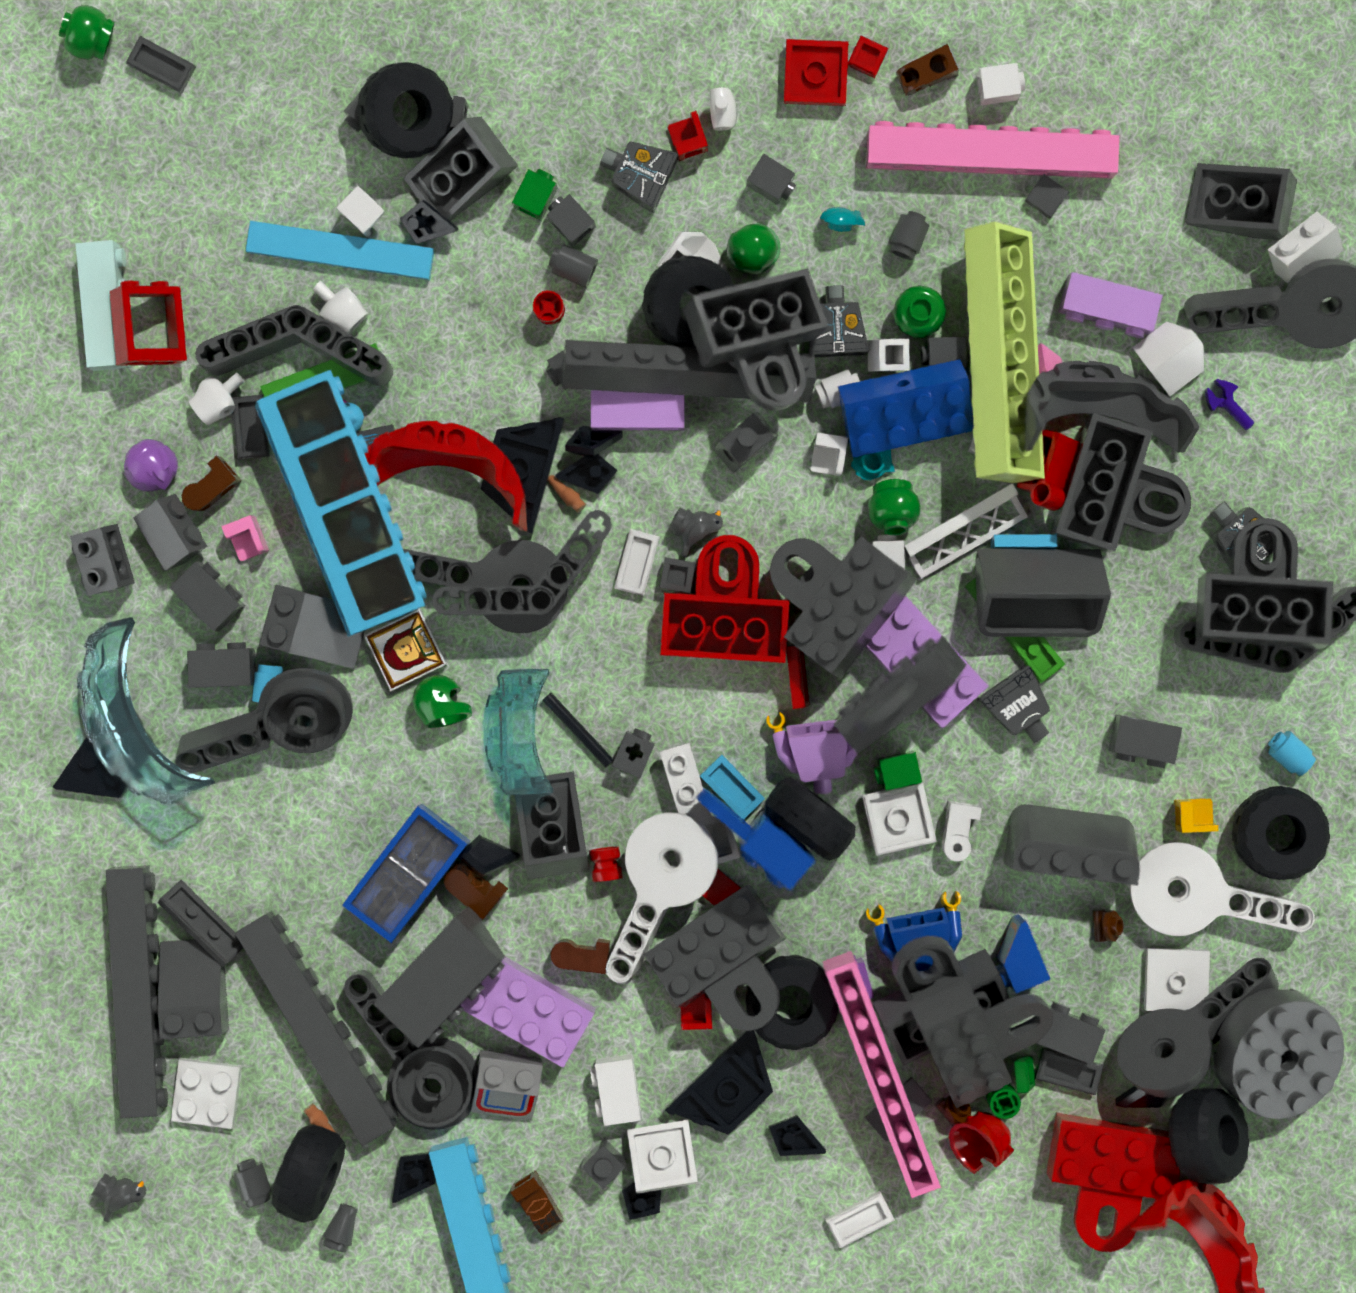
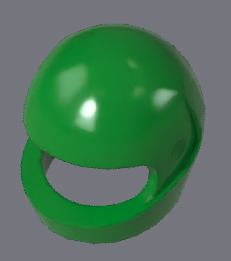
M749 224L730 235L726 251L730 263L737 271L748 275H758L764 273L778 260L781 246L778 236L771 228L763 224Z
M429 676L423 679L414 690L412 696L413 708L426 728L449 726L472 716L471 705L455 702L450 698L458 694L461 688L453 679L447 676Z

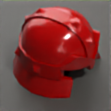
M978 1111L976 1115L968 1116L966 1121L958 1123L950 1129L949 1142L955 1157L973 1174L983 1167V1163L980 1161L982 1158L992 1163L994 1167H997L1014 1152L1011 1146V1133L1007 1125L1000 1118L990 1113Z

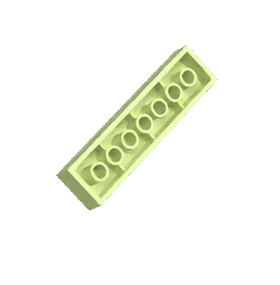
M994 221L964 229V251L966 254L965 280L967 283V313L969 316L968 341L971 357L970 374L972 377L971 403L974 418L973 436L975 439L974 465L976 478L1014 484L1045 478L1042 433L1033 449L1025 451L1026 399L1030 387L1039 375L1032 232Z

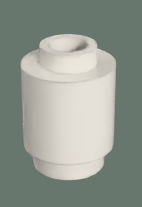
M845 370L822 379L820 384L815 385V390L823 409L827 407L833 409L841 406L838 386L860 382L857 373L851 375L849 370Z

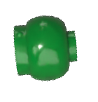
M80 5L73 10L72 14L65 12L58 36L64 38V47L71 55L85 60H90L93 57L103 60L115 21L107 19L105 14L95 7Z
M918 285L909 287L899 295L895 301L893 314L896 325L903 333L909 337L924 338L931 336L940 329L945 320L946 308L944 300L937 291L931 287Z
M888 479L878 482L873 486V495L870 497L868 504L869 519L876 528L884 531L886 535L897 536L905 534L919 519L920 500L914 493L911 482L903 479Z

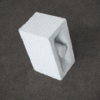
M1315 212L1267 249L1274 272L1287 283L1306 265L1318 260L1334 259L1344 251L1337 226L1319 212Z
M633 1054L596 1059L595 1068L590 1069L592 1086L599 1089L600 1098L595 1099L597 1118L603 1117L604 1126L641 1121L642 1113Z

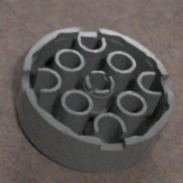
M1267 988L1248 996L1228 1014L1218 1032L1220 1041L1217 1052L1213 1053L1217 1078L1230 1095L1261 1117L1284 1119L1305 1113L1332 1090L1343 1062L1344 1040L1340 1026L1333 1015L1306 995L1294 989L1277 990L1275 988Z

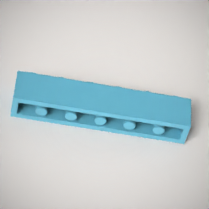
M468 1137L432 1146L429 1156L466 1293H510L507 1285L508 1282H511L507 1263H501L499 1255L500 1252H503L501 1238L498 1233H493L491 1223L495 1222L494 1212L491 1204L485 1203L483 1193L487 1192L483 1174H477L475 1163L479 1162L475 1144L470 1145Z

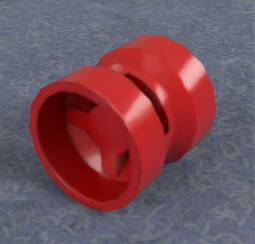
M550 290L542 291L537 294L533 301V311L541 323L555 325L564 317L565 306L562 298L556 292Z
M618 846L589 850L590 860L595 863L594 870L592 871L593 882L623 878L622 868L617 862L620 857Z

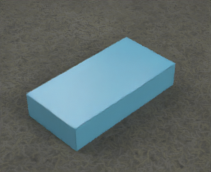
M1057 534L994 535L991 539V549H1056Z
M722 754L700 775L743 820L765 799Z

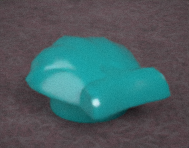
M832 207L825 210L820 216V219L828 222L827 227L838 232H849L852 230V225L865 226L862 214L858 210L851 211L844 207Z
M891 449L854 457L851 463V467L856 471V475L863 480H873L885 472H895Z

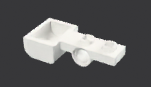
M690 743L660 751L678 813L692 817L706 828L715 843L718 864L740 858L733 831L715 815H711V812L696 799V796L703 789V785ZM674 851L677 864H680V856Z

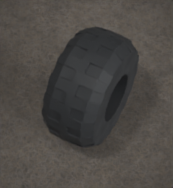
M399 62L380 68L367 79L359 93L357 115L362 132L374 147L393 157L416 158L437 149L442 139L448 134L453 117V101L445 82L434 71L419 64ZM404 91L411 94L418 107L417 118L414 124L406 130L397 124L393 115V104L397 96Z
M678 256V258L669 259L652 273L643 292L642 308L648 328L651 329L654 336L669 346L696 347L687 320L685 321L680 312V301L683 294L693 286L697 288L699 294L734 286L728 272L723 270L717 263L697 256Z
M793 777L781 780L765 801L764 812L771 819L828 861L839 858L855 837L856 826Z
M1268 787L1254 792L1239 806L1240 808L1232 822V841L1238 856L1254 872L1270 879H1296L1308 872L1310 873L1323 860L1330 843L1329 822L1322 810L1323 808L1308 794L1291 787ZM1280 815H1288L1295 826L1293 842L1283 850L1273 851L1266 840L1267 827L1274 818Z
M800 955L779 956L766 962L764 966L775 981L779 991L784 987L792 985L802 987L810 994L811 1003L807 1012L799 1018L788 1019L777 1013L769 1024L755 1031L764 1041L780 1049L801 1050L817 1044L818 1041L826 1037L836 1021L839 1007L825 969L812 959ZM748 986L745 1000L746 1012L750 1016H756L761 1011V1003L750 986Z
M1220 1088L1193 1089L1184 1093L1177 1100V1103L1174 1104L1171 1110V1117L1169 1118L1168 1136L1171 1145L1170 1150L1178 1169L1186 1177L1198 1184L1231 1182L1242 1172L1248 1158L1249 1130L1243 1109L1234 1097Z
M314 1124L302 1127L297 1132L285 1153L273 1186L271 1203L277 1213L303 1223L314 1221L318 1218L335 1186L345 1155L346 1145L338 1133Z

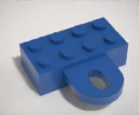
M703 788L696 796V799L739 836L741 857L755 869L761 865L766 878L778 889L781 890L785 886L791 890L815 862L810 850L771 819L763 810L749 825L706 788Z

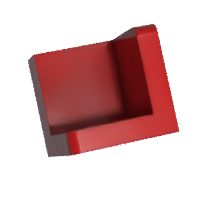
M697 111L690 112V118L668 125V131L675 152L678 154V161L708 152V143Z
M706 993L686 1007H681V1030L712 1029V1003Z

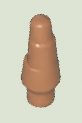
M554 475L549 476L548 482L568 507H572L577 513L582 511L586 503L581 500L579 493L572 488H568Z
M314 1104L309 1105L304 1110L311 1124L335 1132L329 1124L325 1113Z

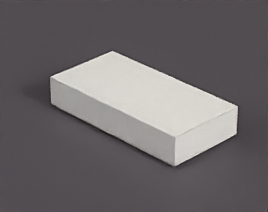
M633 529L629 530L614 589L640 596L645 595L660 539L659 536Z
M881 1191L826 1218V1222L839 1248L895 1221Z

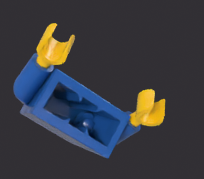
M945 891L940 898L944 906L943 908L886 918L887 924L883 922L885 910L880 904L878 905L881 910V916L878 919H873L870 916L869 908H867L866 916L875 924L873 931L880 951L893 963L898 951L910 941L924 936H937L946 940L953 952H955L962 939L960 912L957 911V906L961 902L959 892L955 891L956 900L954 904L947 902ZM924 955L919 957L915 962L916 970L925 971L929 969L933 964L931 956Z

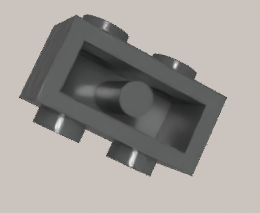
M118 524L70 536L72 551L77 559L81 572V582L86 589L87 596L135 583Z

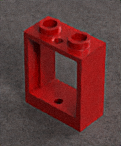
M139 281L120 282L119 287L109 291L116 366L177 365L187 361L180 286H169L168 281L150 282V286H140ZM130 297H164L169 348H134Z

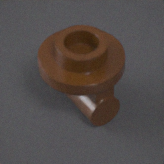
M1093 910L1094 941L1115 942L1123 933L1124 924L1122 918L1114 910Z
M950 1095L946 1098H941L935 1104V1107L952 1126L966 1121L967 1117L971 1116L970 1104L956 1108Z

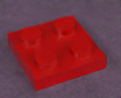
M787 39L784 104L846 106L849 41Z

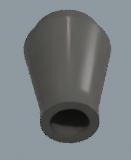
M340 1203L338 1211L322 1235L325 1238L323 1241L324 1246L340 1252H346L348 1246H352L357 1208Z

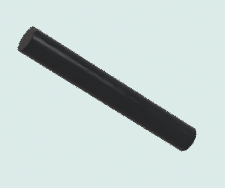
M552 692L542 700L605 768L614 760Z

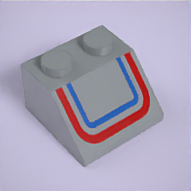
M480 1050L471 1112L532 1120L543 1068L541 1058Z

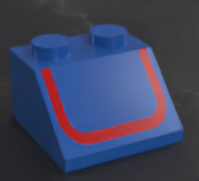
M1019 914L1012 916L996 955L999 965L995 967L1000 974L1005 988L1010 987L1017 994L1051 980L1027 921Z

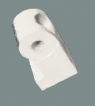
M948 801L942 850L950 860L962 861L969 856L971 844L968 837L971 819L980 820L982 808L979 805Z

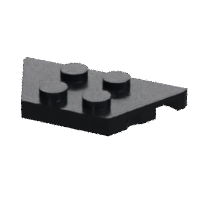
M561 417L496 430L493 444L509 459L519 476L524 490L528 533L533 534L565 421ZM483 479L480 489L513 518L514 511L507 500L494 486Z
M119 690L93 727L99 741L131 727L123 708ZM124 690L127 706L134 724L145 743L153 752L156 749V745L150 734L146 732L143 721L139 714L135 712L128 699V694ZM132 729L101 744L112 764L131 783L150 757ZM90 732L53 785V788L56 790L122 798L130 786L123 782L107 764L99 751L100 743L93 739Z
M744 1031L665 1107V1111L668 1114L679 1115L692 1120L694 1123L710 1126L716 1131L729 1135L773 1093L755 1031Z

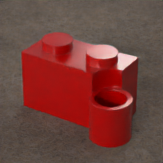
M1043 430L1045 478L1020 482L1017 484V488L1030 493L1034 504L1050 511H1056L1065 502L1064 490H1066L1080 442L1058 432Z

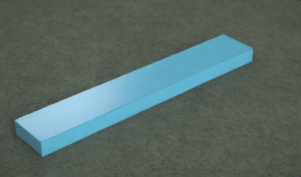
M250 221L246 252L423 280H430L435 251L434 248Z

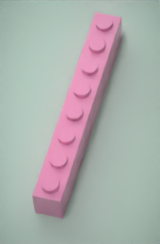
M877 121L875 125L869 126L867 133L866 169L1043 176L1045 174L1047 176L1113 179L1118 173L1120 135H1111L1109 130H1094L1092 134H1080V130L1074 128L1062 129L1061 133L1049 132V129L1045 127L1030 128V132L1018 131V127L1001 126L999 130H987L985 125H969L968 129H956V125L949 123L938 124L937 128L925 127L924 123L910 122L906 123V127L894 126V123L890 121Z
M852 951L822 961L911 1198L941 1188Z

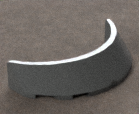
M1068 361L1056 364L1054 369L1046 373L1043 371L1037 376L1029 389L1026 399L1025 451L1033 449L1045 428V423L1054 418L1069 414L1096 413L1153 431L1152 435L1165 442L1178 453L1185 452L1199 430V424L1190 409L1178 397L1172 400L1159 391L1149 378L1137 374L1136 378L1122 373L1119 366L1103 362Z

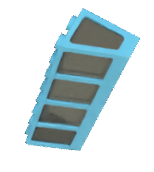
M328 370L257 400L255 408L346 634L350 637L425 606L423 600L427 599V595L422 583L415 581L412 573L415 565L410 553H404L400 541L403 540L401 529L397 523L392 524L388 512L392 511L388 497L385 493L380 494L376 484L380 482L378 472L374 464L369 465L365 453H368L366 442L362 435L357 436L353 424L356 423V418L350 405L345 407L341 397L344 394L341 380L338 376L333 377L331 370Z

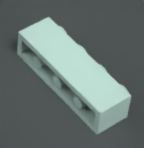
M113 240L75 243L86 366L93 371L131 368V366H116L109 292L119 287L120 282L127 281L123 279L122 267H126L125 251Z

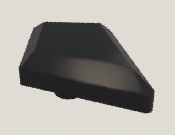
M425 200L420 201L400 218L416 244L459 230L457 226Z
M581 426L565 444V451L572 454L594 457L622 439L623 431L591 430L589 426Z
M597 454L594 457L584 456L558 472L555 477L599 494L618 470Z
M478 835L461 852L458 858L477 875L483 877L518 860L520 853Z
M1133 1086L1117 1097L1115 1103L1116 1106L1124 1108H1160L1169 1097H1156Z
M798 1115L769 1125L780 1156L826 1153L825 1147Z
M429 1152L402 1155L400 1157L392 1198L393 1203L436 1183Z
M635 1181L622 1189L629 1220L660 1213L661 1190L637 1194Z

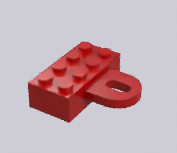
M722 535L712 539L704 546L698 558L696 595L664 593L660 655L775 663L786 662L787 639L784 636L788 631L789 601L758 599L760 563L757 552L748 541L735 535ZM725 548H732L738 554L737 576L732 581H724L719 576L720 553Z
M1056 1113L1046 1174L1052 1182L1079 1186L1074 1212V1224L1079 1236L1089 1247L1101 1252H1113L1124 1248L1132 1241L1136 1234L1130 1226L1140 1216L1143 1197L1158 1199L1179 1182L1180 1170L1170 1150L1169 1131ZM1104 1206H1112L1115 1208L1112 1232L1107 1236H1099L1096 1232L1099 1211Z

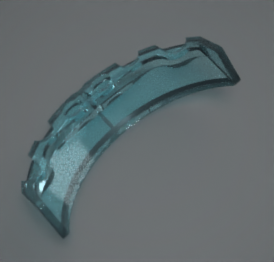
M133 617L108 622L88 636L83 647L87 648L83 668L77 676V689H82L83 708L80 709V715L87 737L92 742L97 757L112 776L117 775L128 785L127 790L137 796L144 795L161 801V804L176 803L214 785L215 781L213 778L192 774L172 763L158 750L144 731L131 700L127 679V652L135 621Z

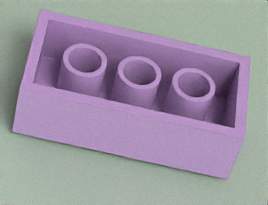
M904 596L867 644L866 648L890 672L893 670L892 667L905 656L911 659L910 657L917 652L916 649L926 640L932 638L936 641L942 635L916 606ZM957 651L956 653L966 664L959 678L953 685L921 707L940 728H944L989 687Z
M505 956L501 961L505 967L493 980L487 976L481 982L485 988L473 1001L467 997L462 1002L463 1011L564 1068L591 1021L596 1008Z

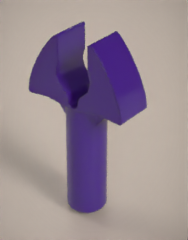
M1215 380L1214 383L1223 390L1224 398H1217L1209 388H1206L1205 398L1210 411H1214L1217 407L1225 408L1244 430L1250 429L1254 425V421L1233 399V392L1239 387L1225 380Z

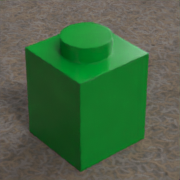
M528 169L512 201L513 207L542 222L558 189L556 182L553 181L554 176L541 169H537L536 173Z
M915 751L877 758L878 766L873 767L877 785L883 784V789L885 790L922 783Z

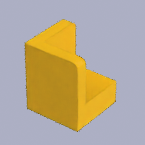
M1212 799L1174 800L1176 831L1181 833L1219 831L1218 825L1213 823Z

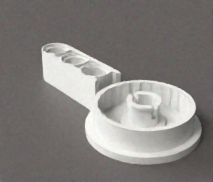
M675 812L656 814L639 824L628 840L625 864L628 876L637 891V899L606 965V973L614 982L624 983L639 971L645 959L643 954L648 952L668 908L692 903L700 898L714 881L718 867L715 843L706 828L692 817ZM670 850L676 851L679 854L680 864L671 866L668 855ZM644 905L650 906L653 909L654 918H648L644 914ZM632 932L637 933L641 937V945H636L632 942L630 937ZM618 960H624L628 964L629 972H624L619 968Z
M1183 842L1165 843L1148 851L1139 860L1138 886L1130 885L1131 901L1138 916L1152 929L1171 936H1186L1196 933L1207 927L1216 917L1221 915L1233 916L1297 932L1309 930L1315 921L1313 910L1303 903L1228 885L1218 864L1207 852L1199 847ZM1174 880H1180L1184 891H1181L1178 895L1171 896L1168 892L1169 884ZM1240 894L1243 898V904L1239 909L1232 910L1229 901L1233 895ZM1271 901L1273 904L1272 913L1267 917H1262L1260 913L1261 905L1264 902ZM1301 908L1304 917L1300 923L1293 924L1291 914L1295 909Z

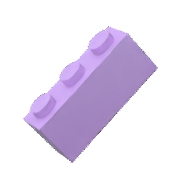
M1071 272L1066 279L1058 313L1066 314L1065 319L1072 322L1083 323V320L1086 319L1096 322L1095 327L1113 330L1114 327L1125 329V334L1128 336L1143 338L1144 334L1149 335L1154 331L1163 295Z
M591 390L592 430H684L685 395Z

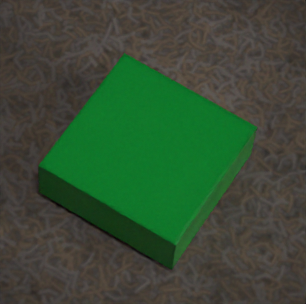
M1020 1056L1014 1062L1017 1093H1028L1036 1085L1032 1056Z

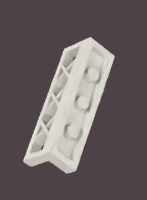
M1013 483L904 546V552L920 579L1028 517L1016 497L1019 493ZM1010 500L1018 516L1009 521L996 518L999 505ZM992 509H994V510H993L992 517H991V516L984 515V514H986L987 512H989V511H991ZM977 518L991 521L988 533L982 537L969 533L972 521ZM995 522L1003 524L993 530ZM967 524L965 532L958 531V529ZM951 533L964 536L961 549L956 552L942 549L945 537ZM968 537L977 539L966 545ZM940 540L938 548L930 546ZM925 548L937 551L934 564L923 570L914 554ZM941 553L949 554V556L939 561Z

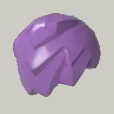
M144 439L133 445L126 453L124 474L126 479L136 489L145 492L165 490L176 476L178 468L176 454L160 441Z

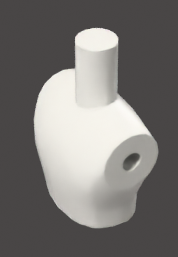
M722 87L710 90V113L713 130H729L736 124V102L729 88Z
M320 281L313 288L326 302L319 315L349 334L369 314L364 309L361 301L347 287L334 294Z
M235 373L223 384L214 376L207 377L200 383L195 395L188 402L197 416L209 426L227 417L235 410L236 406L230 394L245 381L238 373Z

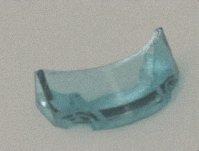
M549 669L501 670L497 676L498 686L495 694L488 695L483 721L485 753L491 772L497 771L500 777V789L505 795L553 793V787L542 769L535 740L536 709L541 690L549 676Z

